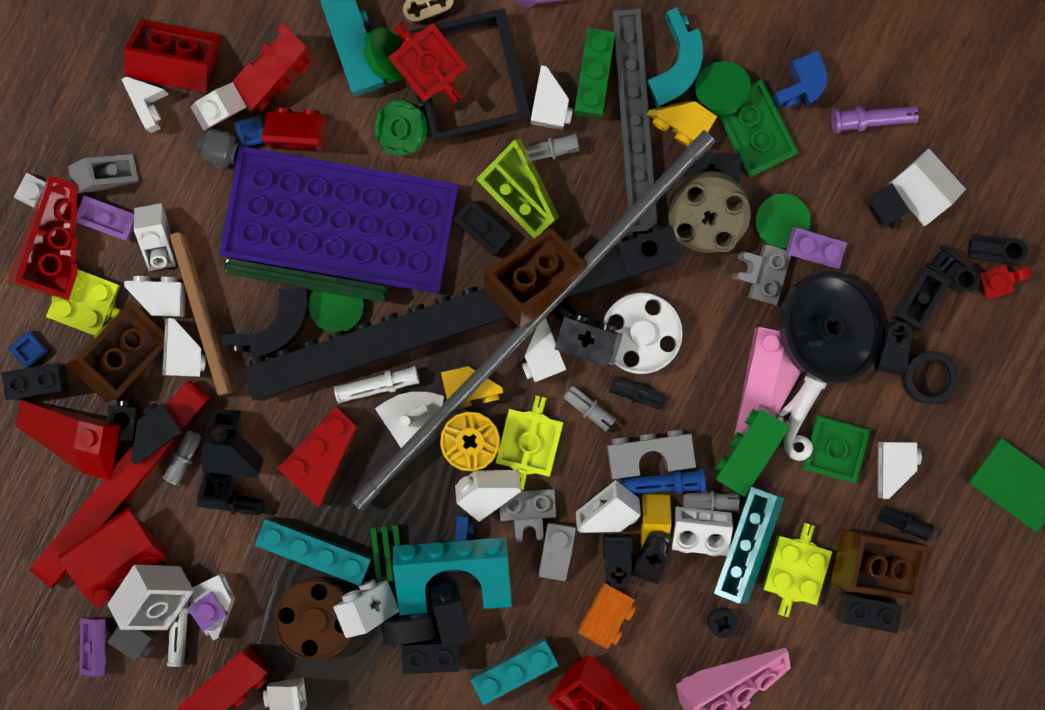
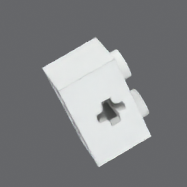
M374 579L364 582L359 586V591L354 590L343 595V601L333 606L346 638L366 634L399 612L387 580L378 583Z

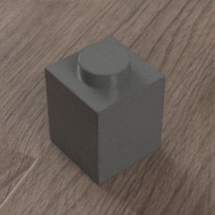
M118 626L107 643L135 662L142 656L147 658L156 645L152 642L156 634L150 630H120Z

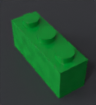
M587 28L574 116L597 120L602 118L615 32Z
M762 404L757 410L753 408L744 421L748 425L742 434L740 432L735 434L729 444L732 447L727 457L722 455L714 468L717 470L716 480L744 497L790 428L788 420Z

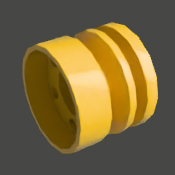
M465 412L455 415L446 423L441 433L440 446L443 456L452 466L460 470L476 471L485 468L494 460L499 450L500 436L497 426L490 418L481 413ZM464 435H476L475 442L478 444L477 447L470 446L468 449L463 446L466 442L463 439Z

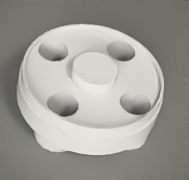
M650 293L630 294L614 303L603 319L605 323H608L612 315H619L623 319V327L620 330H616V332L622 333L623 336L614 364L624 371L635 374L652 373L667 366L677 355L682 342V324L675 309L663 298ZM654 300L659 304L660 310L657 315H649L646 312L645 304L647 301ZM667 336L673 339L675 346L671 352H665L661 349L660 341L663 337ZM628 351H632L638 356V363L634 367H628L623 361V356Z

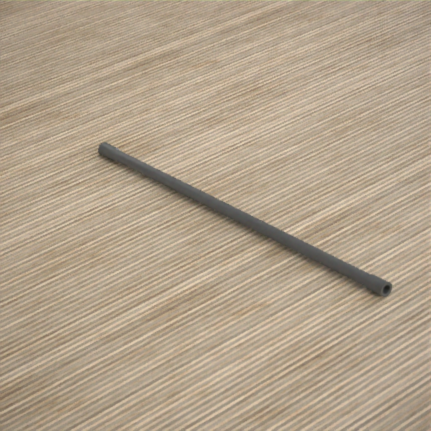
M703 130L689 144L685 152L582 258L588 265L587 269L542 314L522 328L517 326L384 467L361 487L351 498V501L359 509L364 510L392 477L685 171L710 149L716 140L707 131Z

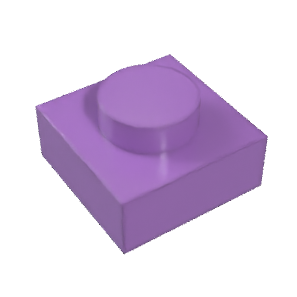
M213 591L187 608L203 632L228 615Z

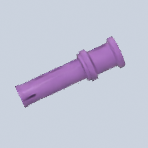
M917 106L865 110V108L856 107L855 110L848 111L833 109L831 113L832 130L834 134H838L841 130L851 129L862 132L866 127L915 124L918 122L919 116L918 114H913L918 112Z

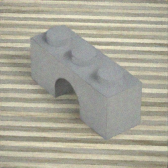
M684 429L667 431L668 437L657 438L656 433L639 435L640 441L629 442L628 437L612 439V445H606L611 479L639 476V461L649 451H657L663 456L666 471L696 468L691 434H684Z

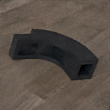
M307 288L278 289V313L273 323L264 331L255 334H222V345L230 346L231 352L247 351V346H251V357L267 356L284 349L296 339L306 323L309 313L310 290Z
M213 408L208 428H225L230 431H237L241 435V411ZM205 472L197 497V507L226 510L228 500L232 498L236 476Z

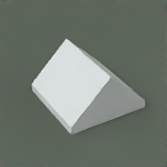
M929 148L890 182L893 183L910 212L923 226H926L949 208L966 190Z

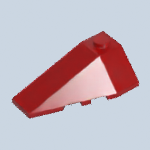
M52 175L48 176L16 253L7 283L35 293L69 300L77 276L76 184Z
M21 399L16 423L18 429L83 474L111 480L121 425Z
M589 654L572 664L547 697V701L559 710H642L613 673Z

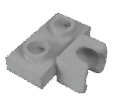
M767 244L763 245L760 256L748 252H740L738 259L747 264V271L745 273H733L732 278L746 284H752L748 298L777 306L791 255L785 254L786 250Z
M554 489L521 491L500 506V521H514L516 542L523 540V532L527 528L534 529L538 541L544 540L542 519L556 518Z

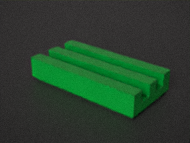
M399 525L370 528L376 583L386 580L388 583L394 582L388 532L393 531L395 546H401ZM382 532L386 563L387 576L382 577L377 533Z

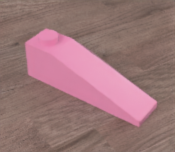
M762 327L754 329L735 434L737 432L742 434L748 425L744 421L753 408L757 410L761 404L778 414L801 374L788 358L782 345L780 331Z
M786 648L704 669L691 676H687L680 683L676 684L679 702L684 710H736L740 706L745 709L751 704L749 700L758 690H767L791 669L788 650Z

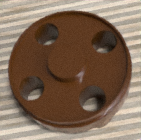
M324 577L304 579L287 589L279 599L274 614L276 634L282 645L293 655L313 661L330 658L343 650L352 637L346 638L343 630L337 627V615L333 606L343 601L342 596L348 592L338 583ZM314 585H324L327 589V596L325 598L316 597L313 592ZM289 607L294 611L295 618L293 621H286L282 618V608ZM306 640H313L317 643L318 651L316 653H308L305 650L304 642Z

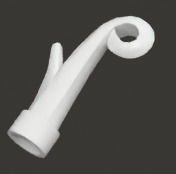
M805 376V382L800 391L778 413V415L783 417L791 412L788 419L790 428L784 436L783 444L788 456L797 461L807 459L812 453L813 446L811 441L804 436L797 435L820 391L825 389L827 383L815 381ZM802 442L805 448L799 453L795 451L793 444Z

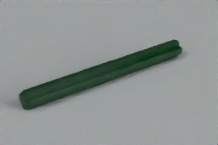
M228 258L224 266L225 273L229 275L377 302H384L387 295V288L383 285Z

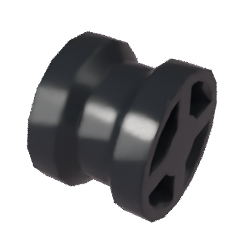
M721 607L715 608L709 613L707 626L715 636L727 638L735 632L737 621L728 609Z

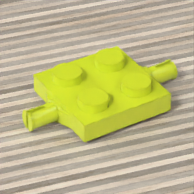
M77 269V276L69 300L52 297V303L46 317L95 335L121 310L115 308L116 296L120 285Z
M536 395L532 412H520L509 409L496 459L497 464L509 466L519 473L521 490H524L527 474L537 473L550 477L563 422L549 419L543 415L547 398L542 397L538 407L540 396Z
M804 523L800 539H789L779 535L776 537L762 589L776 593L782 598L778 612L779 615L789 617L793 601H804L814 605L818 603L832 551L817 547L811 542L815 528L814 525Z

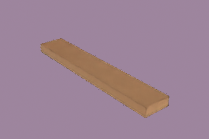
M180 232L170 234L218 396L232 393V387L186 236Z

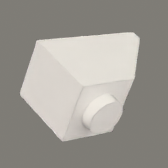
M541 65L531 125L563 131L564 123L570 124L573 108L568 107L569 98L547 66Z
M233 82L212 91L194 102L191 106L204 131L246 108Z
M546 318L537 326L524 356L526 362L522 363L527 379L533 377L534 382L566 370L559 351L554 349L556 343Z
M165 319L162 375L200 377V371L205 370V355L201 354V348L175 319Z
M878 442V498L889 499L917 472V465L921 464L922 459L921 449L917 448V443Z
M476 470L469 476L463 477L455 485L456 502L480 522L521 492L520 475L516 470Z
M615 480L576 511L577 530L581 533L621 532L627 526L634 524L641 516L639 498Z
M304 678L270 682L267 685V690L263 691L265 707H269L270 710H304L307 706Z

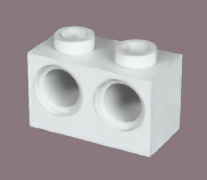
M676 507L671 534L672 550H678L682 553L696 552L710 556H727L733 530L732 513Z

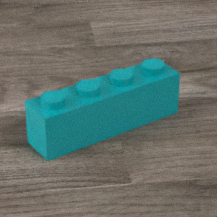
M320 0L353 96L357 97L386 87L383 81L385 78L380 79L374 74L364 55V49L367 48L366 42H364V37L367 35L365 27L370 25L365 9L359 11L357 0Z
M751 487L714 594L739 604L749 602L782 508L784 497Z
M271 517L264 520L255 543L257 547L359 586L364 582L373 558L370 555Z

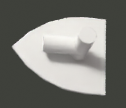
M409 392L399 394L375 409L402 448L443 405L444 396L431 392Z

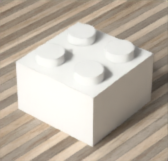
M134 565L107 605L120 630H167L194 590L180 566Z

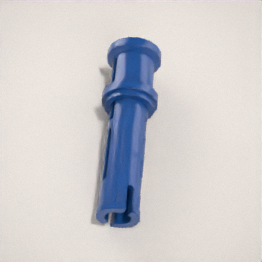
M699 468V471L688 472L676 470L673 471V474L620 478L621 485L633 494L675 491V494L681 495L684 491L700 490L701 493H706L704 468Z

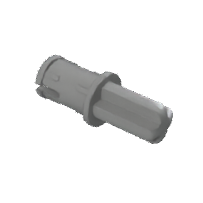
M576 134L557 139L550 137L548 142L525 147L532 161L552 157L554 160L556 156L580 151Z
M571 386L565 393L564 399L582 412L583 418L587 416L602 428L604 432L616 420L614 416L597 404L598 401L596 399L593 401L577 387Z
M191 430L186 432L177 452L172 453L174 457L165 475L162 477L164 480L179 486L188 465L193 464L191 459L202 440L200 434Z
M711 491L710 494L685 493L683 496V506L685 508L711 511H739L740 500L737 493L721 494L714 493V491Z

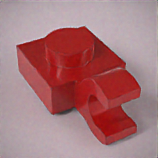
M1005 265L979 273L985 300L1015 292L1013 283L1032 278L1030 268L1026 267L1009 273Z

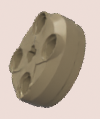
M716 171L698 172L684 179L674 190L668 206L669 224L673 227L677 241L698 252L730 251L743 237L750 222V205L744 189L729 175ZM693 187H699L702 189V191L698 194H691L688 192V190ZM731 196L740 197V200L735 203L727 201ZM683 223H688L691 225V227L686 230H682L678 226ZM720 232H728L729 236L725 238H719L717 237V234H719Z

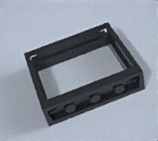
M505 8L435 24V26L446 37L497 25L518 113L440 131L432 97L423 103L417 95L419 107L421 110H426L428 117L426 136H432L434 144L531 121V114ZM427 27L418 28L410 31L412 34L423 31Z

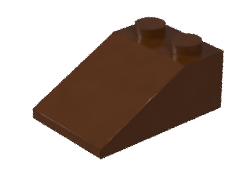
M550 227L485 271L484 291L519 328H522L542 314L587 269L588 265Z
M129 301L77 351L66 365L98 396L108 403L117 399L164 348L165 333L135 303Z
M842 529L830 583L853 592L917 601L929 547L865 532Z

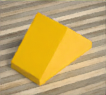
M642 494L640 550L647 535L652 531H662L670 537V495Z

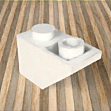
M162 203L134 208V232L148 271L175 267L176 260L170 238V226Z
M133 276V281L124 282V287L152 316L185 317L186 288L184 283L178 282L177 277H161V282H150V277Z
M224 573L193 587L194 592L188 599L190 605H193L213 591L227 611L228 615L204 631L205 635L211 636L212 640L223 635L235 600V595Z

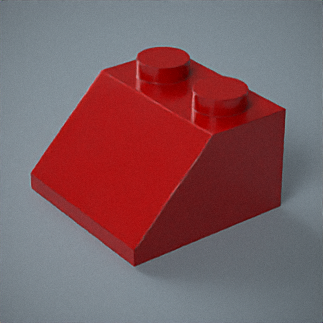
M276 108L275 112H267L261 141L269 149L324 152L327 119L324 115H320V111L306 109L303 110V114L292 113V109Z

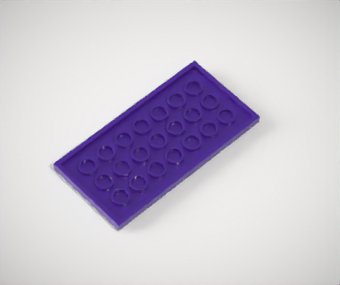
M239 146L219 255L440 294L459 184Z

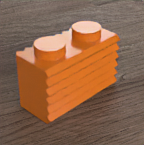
M604 581L581 622L578 633L606 649L609 648L610 644L615 646L623 633L619 629L624 619L629 621L637 606L633 605L634 597Z

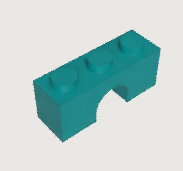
M544 636L520 649L514 656L497 664L495 662L472 674L470 681L482 704L485 705L559 666L558 660Z

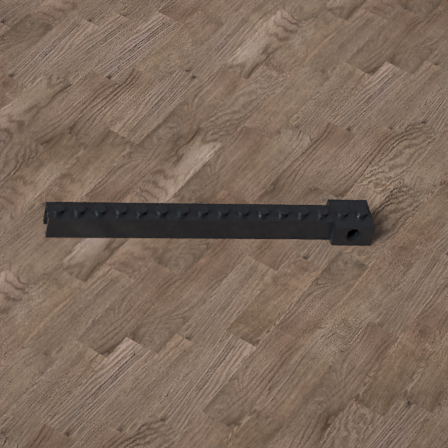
M659 225L648 229V234L638 237L636 233L621 238V243L615 245L563 300L679 263L683 258L673 227L664 228V225ZM644 244L653 246L655 255L652 257L643 255L641 246ZM583 251L576 253L581 259L585 256ZM477 286L461 291L462 296L451 299L450 295L434 300L436 305L427 308L424 307V304L408 308L409 314L398 317L397 313L381 317L382 322L371 325L370 321L355 326L356 331L345 334L344 330L329 334V340L321 343L318 342V339L302 343V349L292 352L291 348L275 352L276 357L265 360V356L248 361L250 366L242 368L252 401H258L509 317L484 289L478 290Z

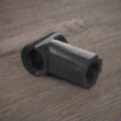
M971 234L967 252L970 259L1013 265L1026 258L1028 248L1026 243L1018 238L1007 239ZM1009 244L1014 245L1018 250L1016 259L1008 257L1006 253V248Z

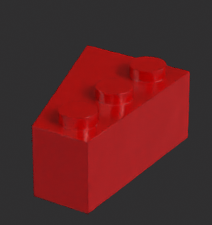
M284 24L277 29L281 33L280 36L271 45L265 43L261 48L263 53L253 63L249 62L232 81L246 108L254 116L258 112L260 114L264 113L272 105L271 99L277 93L283 94L292 85L291 80L298 73L300 75L305 73L312 65L310 61L313 59V56L308 48Z
M335 407L278 469L316 506H322L359 425L340 407Z

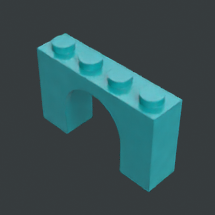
M506 538L393 546V571L399 615L428 613L426 584L431 577L446 570L466 571L479 580L482 587L484 609L512 607Z

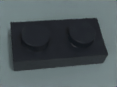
M472 199L452 219L494 257L513 237L511 233Z

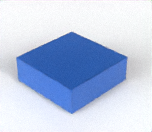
M260 114L234 122L240 146L252 148L264 144L261 141L264 123Z
M31 330L8 348L24 368L34 366L50 352Z

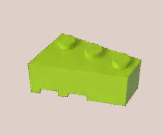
M521 138L515 139L476 179L533 238L545 232L560 218Z

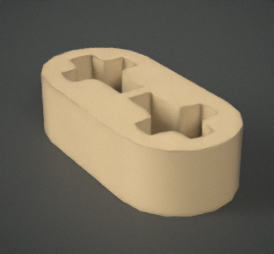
M406 0L403 6V13L408 22L421 24L449 13L454 6V0H447L446 6L442 8L440 4L430 6L431 3L437 0ZM416 4L418 8L427 5V8L420 11L419 17H415L414 14H408L412 10L411 5Z

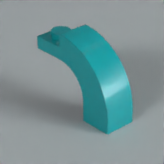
M677 7L667 11L665 15L666 22L677 45V62L669 71L649 79L646 84L656 108L668 106L680 99L693 84L702 63L703 43L699 28L688 32L687 29L690 28L688 19L684 13H679Z

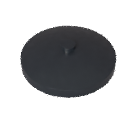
M824 271L803 278L788 292L780 312L779 331L782 345L788 358L800 372L815 381L835 384L853 380L871 367L880 351L883 324L880 310L874 297L860 281L842 272Z

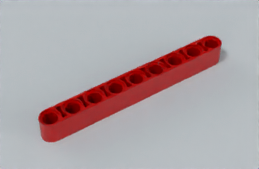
M188 380L167 405L184 429L187 430L208 405L212 397L193 381ZM183 433L138 465H134L131 461L133 444L112 469L111 480L104 479L35 561L29 571L50 589L55 587L67 573L58 556L110 521Z

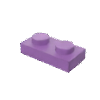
M83 196L77 212L76 222L129 241L134 228V214Z
M793 227L785 254L839 269L847 242Z
M94 617L80 618L79 674L93 677L105 676V638L107 635L105 619Z

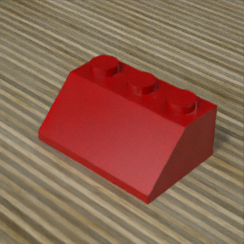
M140 19L124 48V77L207 93L215 73L221 34Z
M127 508L58 556L80 592L96 608H99L113 597L134 565L160 566L167 561L160 540L130 508Z
M249 644L179 705L177 709L226 710L231 705L236 709L248 698L245 693L254 686L257 690L269 680L266 674L272 668Z

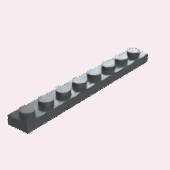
M641 9L615 10L612 12L627 210L654 184L649 116L646 115L648 113ZM656 203L629 230V233L648 232V229L657 226Z

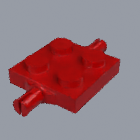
M403 21L396 25L394 30H396L404 42L397 51L389 56V60L421 101L425 103L432 96L443 91L453 104L459 101L463 96L454 87L453 83L459 75L468 69V66L434 23L430 24L423 31L414 34L411 33Z

